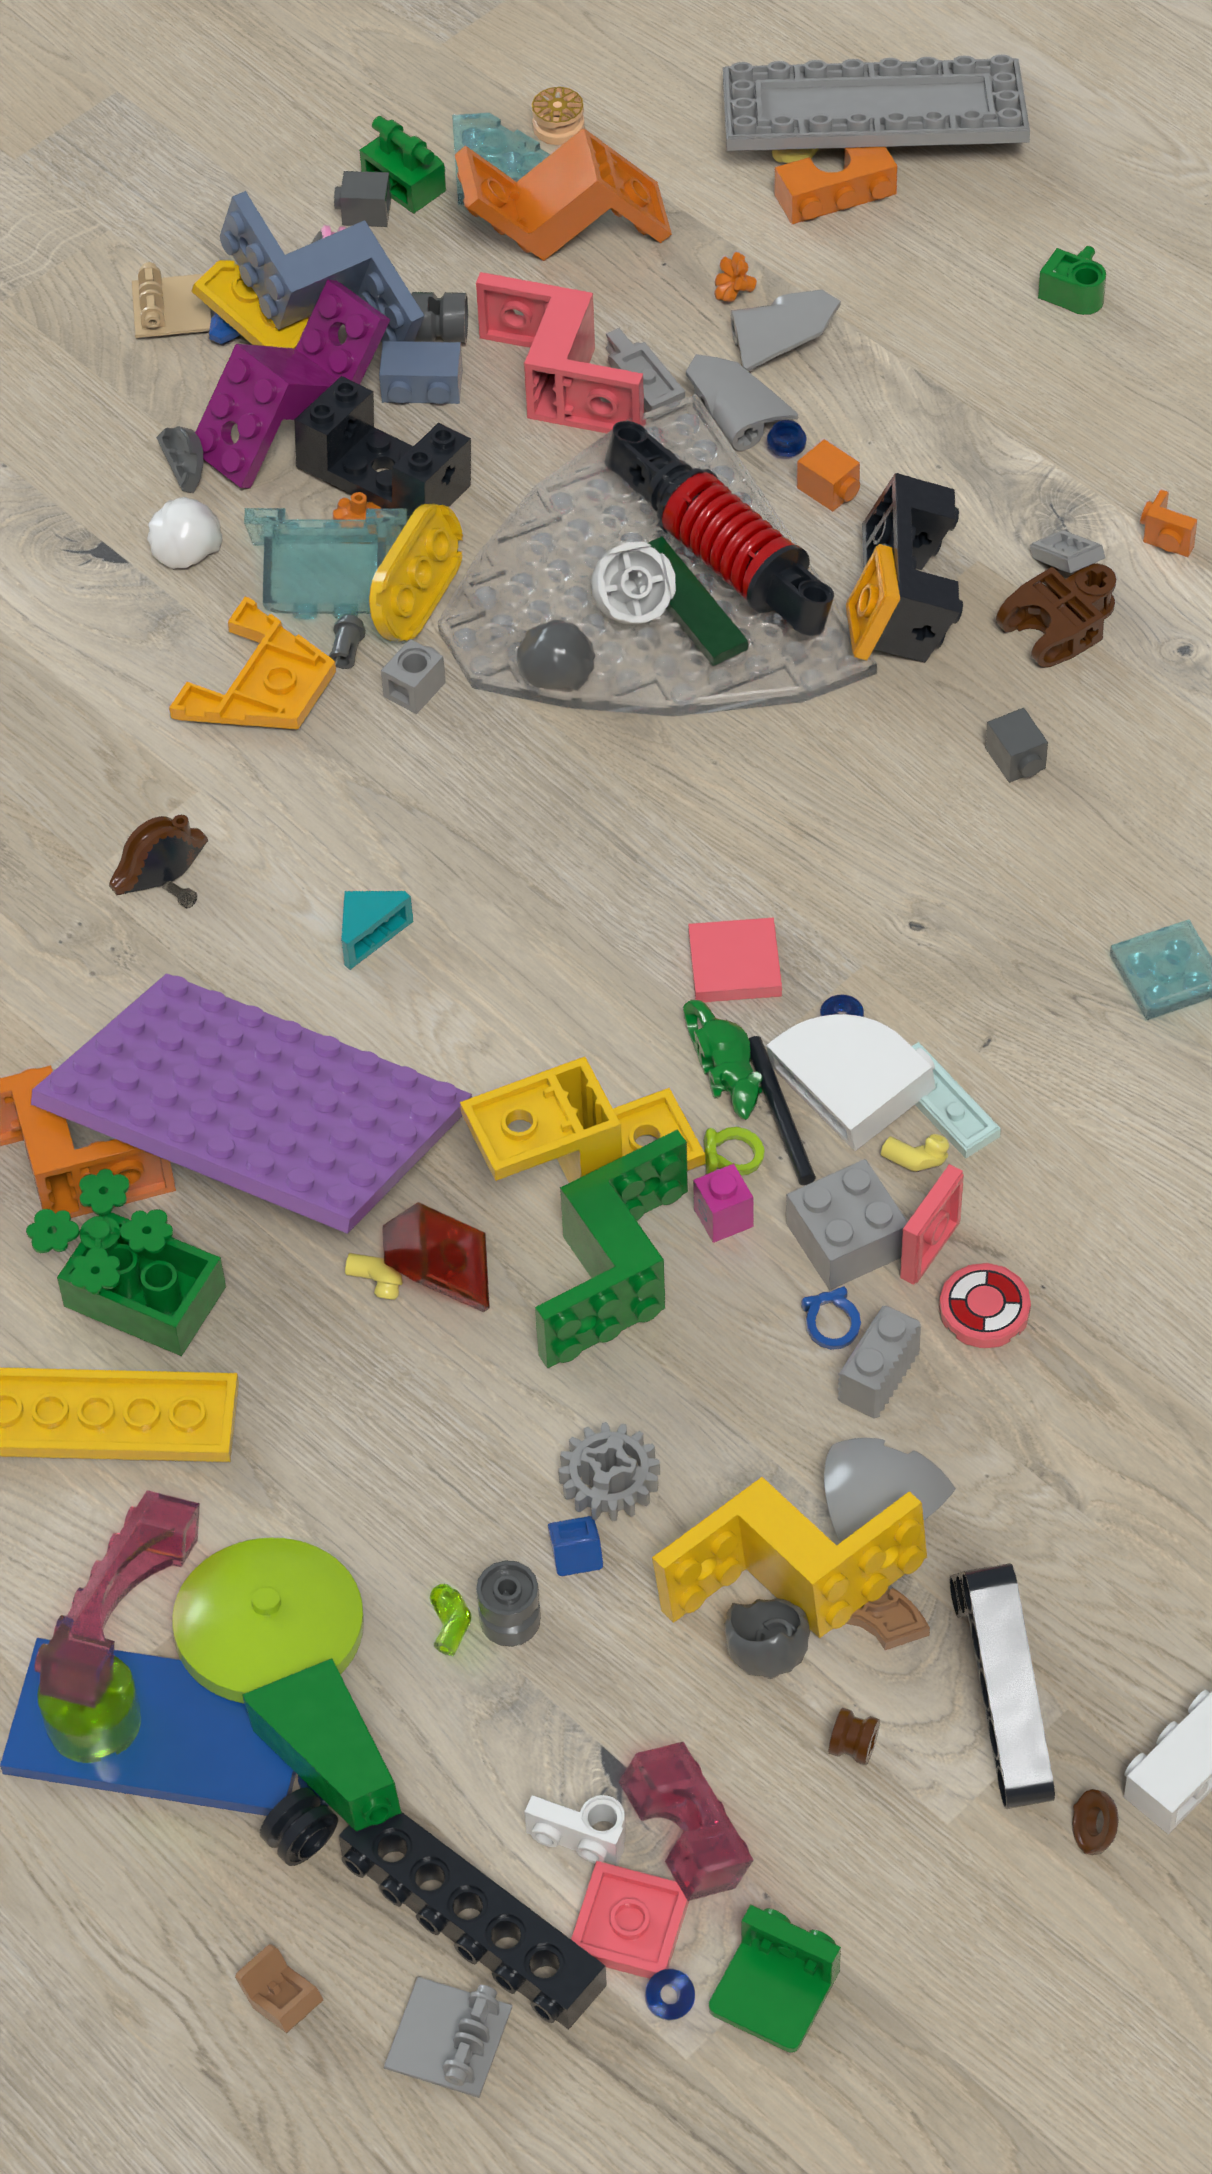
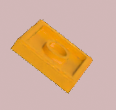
M878 544L875 547L845 604L852 652L855 658L866 661L870 657L900 601L892 547Z

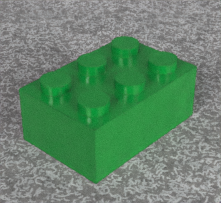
M113 1212L105 1215L116 1220L120 1228L125 1222L132 1221ZM120 1235L118 1245L108 1252V1257L115 1256L120 1261V1268L117 1270L120 1274V1283L115 1288H102L99 1294L91 1295L86 1291V1288L76 1289L71 1285L69 1276L74 1270L73 1260L78 1256L86 1257V1253L89 1251L82 1241L57 1276L64 1307L182 1356L226 1288L221 1257L173 1237L165 1240V1248L159 1253L151 1254L145 1250L133 1252L129 1248V1242L123 1240Z

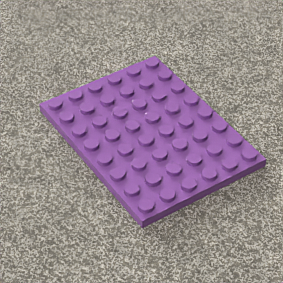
M166 973L33 1088L31 1105L348 1234L462 1117L460 1102L471 1098L472 1094L456 1088L451 1083L440 1082L420 1074L413 1068L400 1066L382 1059L375 1053L362 1051L344 1044L332 1036H324L301 1027L297 1022L281 1019L263 1012L259 1007L243 1004L226 997L221 992L205 989L188 982L183 977L172 976Z

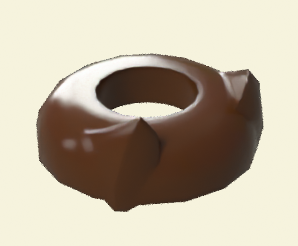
M1090 1789L1084 1792L1078 1802L1073 1805L1072 1825L1078 1847L1085 1854L1097 1855L1102 1854L1113 1843L1118 1831L1119 1817L1114 1800L1106 1792ZM1102 1811L1104 1823L1099 1834L1096 1822L1099 1812Z

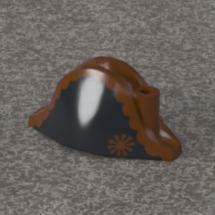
M182 814L175 816L173 819L159 816L145 821L127 839L121 860L110 880L109 887L116 895L162 886L182 876L191 866L208 842L207 836L198 828H190L188 817Z

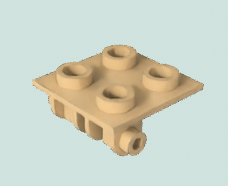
M144 263L138 270V280H132L135 338L209 331L211 308L191 292L193 284L204 274L162 278L160 269L154 263Z

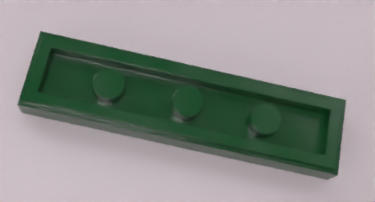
M663 536L648 542L647 544H650V547L656 549L660 554L663 553L669 559L675 573L676 591L673 599L669 601L666 607L667 611L711 665L716 666L747 651V638Z

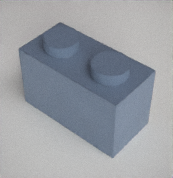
M383 341L379 372L382 403L460 404L463 373L461 342Z

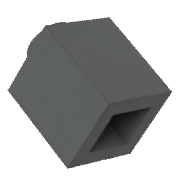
M344 171L341 187L336 186L334 191L335 210H341L342 225L353 226L365 220L368 226L371 227L388 226L391 206L389 173Z
M1024 707L987 722L985 749L1009 783L1023 777H1032L1039 771L1046 769L1048 741Z

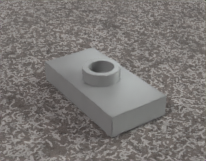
M1065 530L1054 533L1030 545L1033 559L1069 573L1105 559L1101 544Z

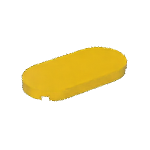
M423 504L419 506L407 521L373 577L369 595L370 613L379 634L389 641L414 639L421 632L461 565L462 551H458V541H463L462 528L457 516L450 507L438 504Z

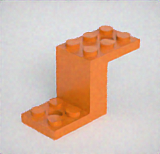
M585 128L581 129L517 182L467 146H464L455 154L459 171L457 177L462 184L465 196L463 201L467 210L474 217L480 216L489 222L500 235L506 234L512 238L526 253L532 252L543 261L609 209L616 216H624L631 221L641 234H649L660 243L672 235L658 182Z
M51 1065L38 1069H27L19 1074L0 1078V1146L24 1141L42 1209H50L55 1214L58 1211L65 1210L69 1212L71 1218L93 1213L91 1206L85 1207L80 1203L79 1197L82 1192L79 1183L84 1176L89 1174L97 1175L102 1169H109L113 1172V1175L121 1174L128 1178L130 1187L125 1193L127 1198L125 1204L176 1191L171 1162L117 1139L106 1142L97 1141L86 1147L74 1149L66 1118L31 1105L32 1089L53 1072Z

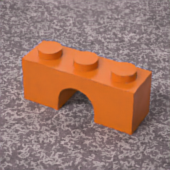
M886 147L845 148L844 170L839 172L822 171L808 157L775 167V197L790 223L796 224L897 194L898 166Z

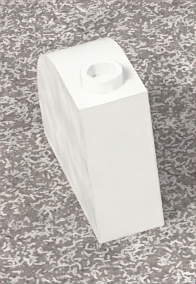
M835 1014L812 1018L789 1028L766 1045L773 1069L854 1151L913 1107L923 1096H927L936 1089L933 1074L935 1065L930 1056L922 1048L915 1050L904 1038L888 1026L866 1017Z

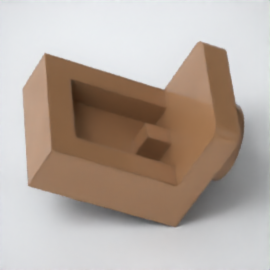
M272 1944L266 1946L235 1975L252 2008L285 2033L289 2032L323 2001L317 1987L291 1969L285 1962L279 1949Z

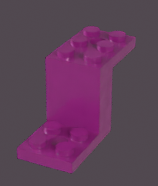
M327 280L296 348L235 344L195 431L201 441L203 459L240 488H251L282 420H294L341 376L360 385L390 319L339 281ZM344 324L347 333V338L345 342L341 344L338 338V332L340 327ZM235 424H237L239 438L236 443L233 442L231 437V430Z

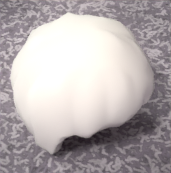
M180 497L175 500H169L164 504L163 508L153 515L148 524L149 533L147 541L151 546L152 555L160 563L172 569L188 568L199 563L208 554L219 552L222 543V533L220 532L218 517L213 514L207 505L195 499Z

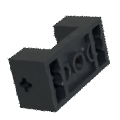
M343 376L339 377L294 419L297 468L350 494L356 492L364 493L367 497V502L376 504L381 509L405 521H408L413 512L423 504L451 506L471 486L470 437L437 423L420 441L412 446L374 427V392ZM380 468H387V469L382 470V471H380V472L375 471V470L380 469Z
M895 473L862 523L863 570L878 544L892 547L900 601L874 647L876 650L925 663L934 649L941 647L945 634L952 623L956 624L962 615L963 601L959 599V581L919 571L924 568L931 556L938 554L943 538L948 531H953L957 525L959 508L955 507V489Z

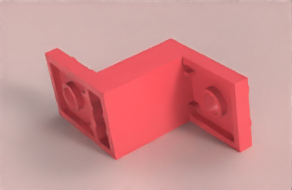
M480 272L476 281L480 339L530 348L524 362L528 419L611 434L614 424L620 421L635 422L645 428L643 373L590 363L595 350L593 293ZM513 309L522 312L524 315L515 314ZM600 397L609 400L611 403L601 401Z

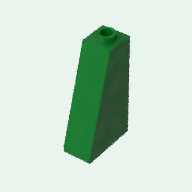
M332 1658L242 1694L253 1731L356 1832L371 1825L381 1824L390 1817L402 1813L395 1782Z

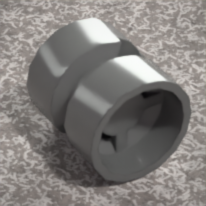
M412 292L411 295L424 314V319L414 342H434L437 337H441L444 342L467 343V293L445 292L441 298H437L434 292Z
M505 1560L492 1564L482 1572L478 1578L476 1588L482 1632L490 1641L500 1646L513 1647L522 1645L532 1639L540 1627L541 1611L536 1575L528 1566L517 1561Z

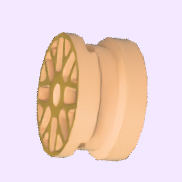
M551 87L540 91L534 97L532 102L533 131L539 140L547 144L563 145L581 129L585 128L584 104L578 92L565 87ZM557 92H560V98H556Z

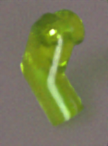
M444 1583L434 1587L429 1596L430 1602L443 1624L434 1642V1647L442 1654L454 1656L471 1623L472 1615L459 1591Z

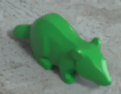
M691 999L683 1006L684 1019L704 1074L709 1073L712 1095L716 1099L721 1097L722 1091L729 1092L732 1096L734 1112L741 1119L747 1120L756 1107L758 1095L762 1093V1088L759 1086L762 1081V1075L760 1072H753L750 1065L751 1047L748 1035L736 1023L716 1018L703 1001ZM698 1018L702 1025L701 1029H698Z

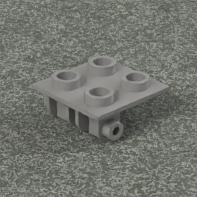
M418 1977L386 2059L384 2069L480 2098L510 2016L512 2005L497 2001L495 1999L497 1991L486 1985H479L477 1991L470 1993Z

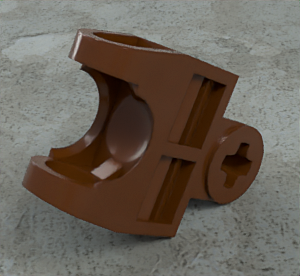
M1093 563L1079 569V571L1065 579L1055 568L1051 567L1021 585L1004 601L997 613L996 623L1005 632H1013L1015 630L1020 632L1025 629H1036L1043 632L1044 635L1032 648L1031 657L1041 667L1055 666L1074 658L1103 640L1104 619L1108 618L1115 608V599L1112 592L1116 587V575L1108 566Z

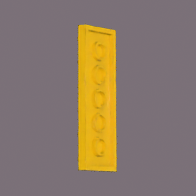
M0 1368V1457L231 1462L239 1387L238 1374Z

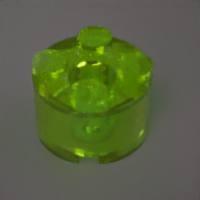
M69 1648L48 1668L40 1681L38 1705L47 1735L56 1750L66 1758L82 1763L101 1761L100 1757L114 1752L117 1755L126 1750L136 1738L142 1718L135 1683L130 1668L113 1654L94 1649Z

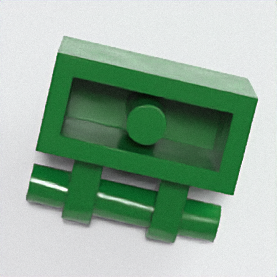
M377 116L372 122V128L380 133L379 137L359 150L361 172L389 173L391 199L415 214L446 192L444 163L434 152L427 148L426 142L422 139L406 134L403 126L396 121L386 120L382 116Z

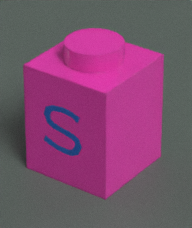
M735 1164L693 1180L694 1211L713 1243L754 1227V1197Z

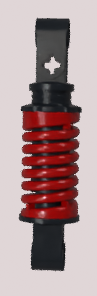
M620 421L614 424L605 457V465L626 481L635 492L641 494L646 499L648 505L657 511L660 529L667 534L670 533L689 551H692L699 560H702L706 566L712 569L746 599L749 606L756 612L768 613L775 611L795 631L808 636L821 634L827 623L834 599V591L808 570L810 564L808 553L802 547L792 543L788 538H784L780 531L773 529V526L767 520H763L760 514L753 511L747 503H743L739 496L732 494V491L718 480L717 475L709 468L693 469L685 461L679 460L671 450L660 444L638 423Z

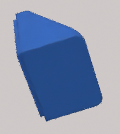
M592 1516L548 1524L555 1567L559 1576L596 1571L603 1568L600 1538Z

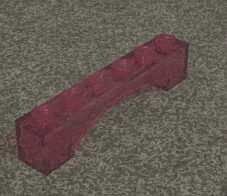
M147 1490L138 1505L129 1508L124 1527L120 1533H113L107 1553L102 1560L95 1561L86 1586L77 1589L72 1607L67 1616L61 1615L59 1617L49 1644L43 1643L39 1648L35 1660V1672L40 1673V1694L91 1708L97 1706L113 1680L115 1641L106 1639L103 1632L111 1613L133 1588L148 1577L172 1565L177 1567L183 1566L198 1541L200 1503Z

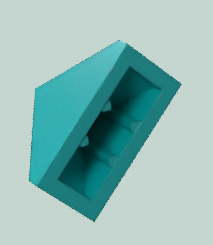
M345 891L341 941L344 965L348 969L354 968L414 922L411 896L406 891Z

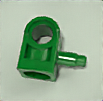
M1086 246L1078 255L1056 248L1040 271L1038 298L1080 315H1091L1098 312L1104 304L1106 270L1101 264L1092 260L1095 255V249L1092 246Z

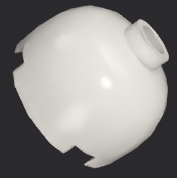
M626 542L608 550L597 562L591 577L592 594L598 608L608 618L622 624H643L660 617L668 606L669 601L673 599L676 591L674 570L669 559L663 553L660 554L656 549L650 547V544L645 542Z

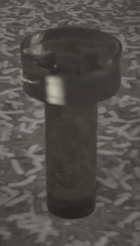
M172 881L162 883V888L177 897L178 903L184 908H191L196 903L197 893L191 888L182 889Z

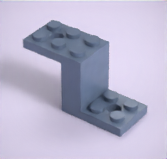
M244 191L232 196L220 233L221 245L228 255L234 257L239 265L242 280L248 287L252 286L259 298L263 314L268 319L271 318L278 330L311 316L327 280H337L390 319L381 339L382 343L383 341L414 342L424 319V314L365 220L285 255L247 192Z

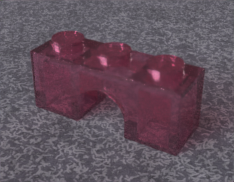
M679 1742L636 1753L619 1780V1784L641 1821L652 1818H665L676 1823L684 1831L667 1856L665 1863L686 1899L691 1901L735 1889L754 1859L749 1853L747 1844L739 1836L727 1816L722 1802L717 1799L702 1774L700 1765L694 1760L685 1743Z

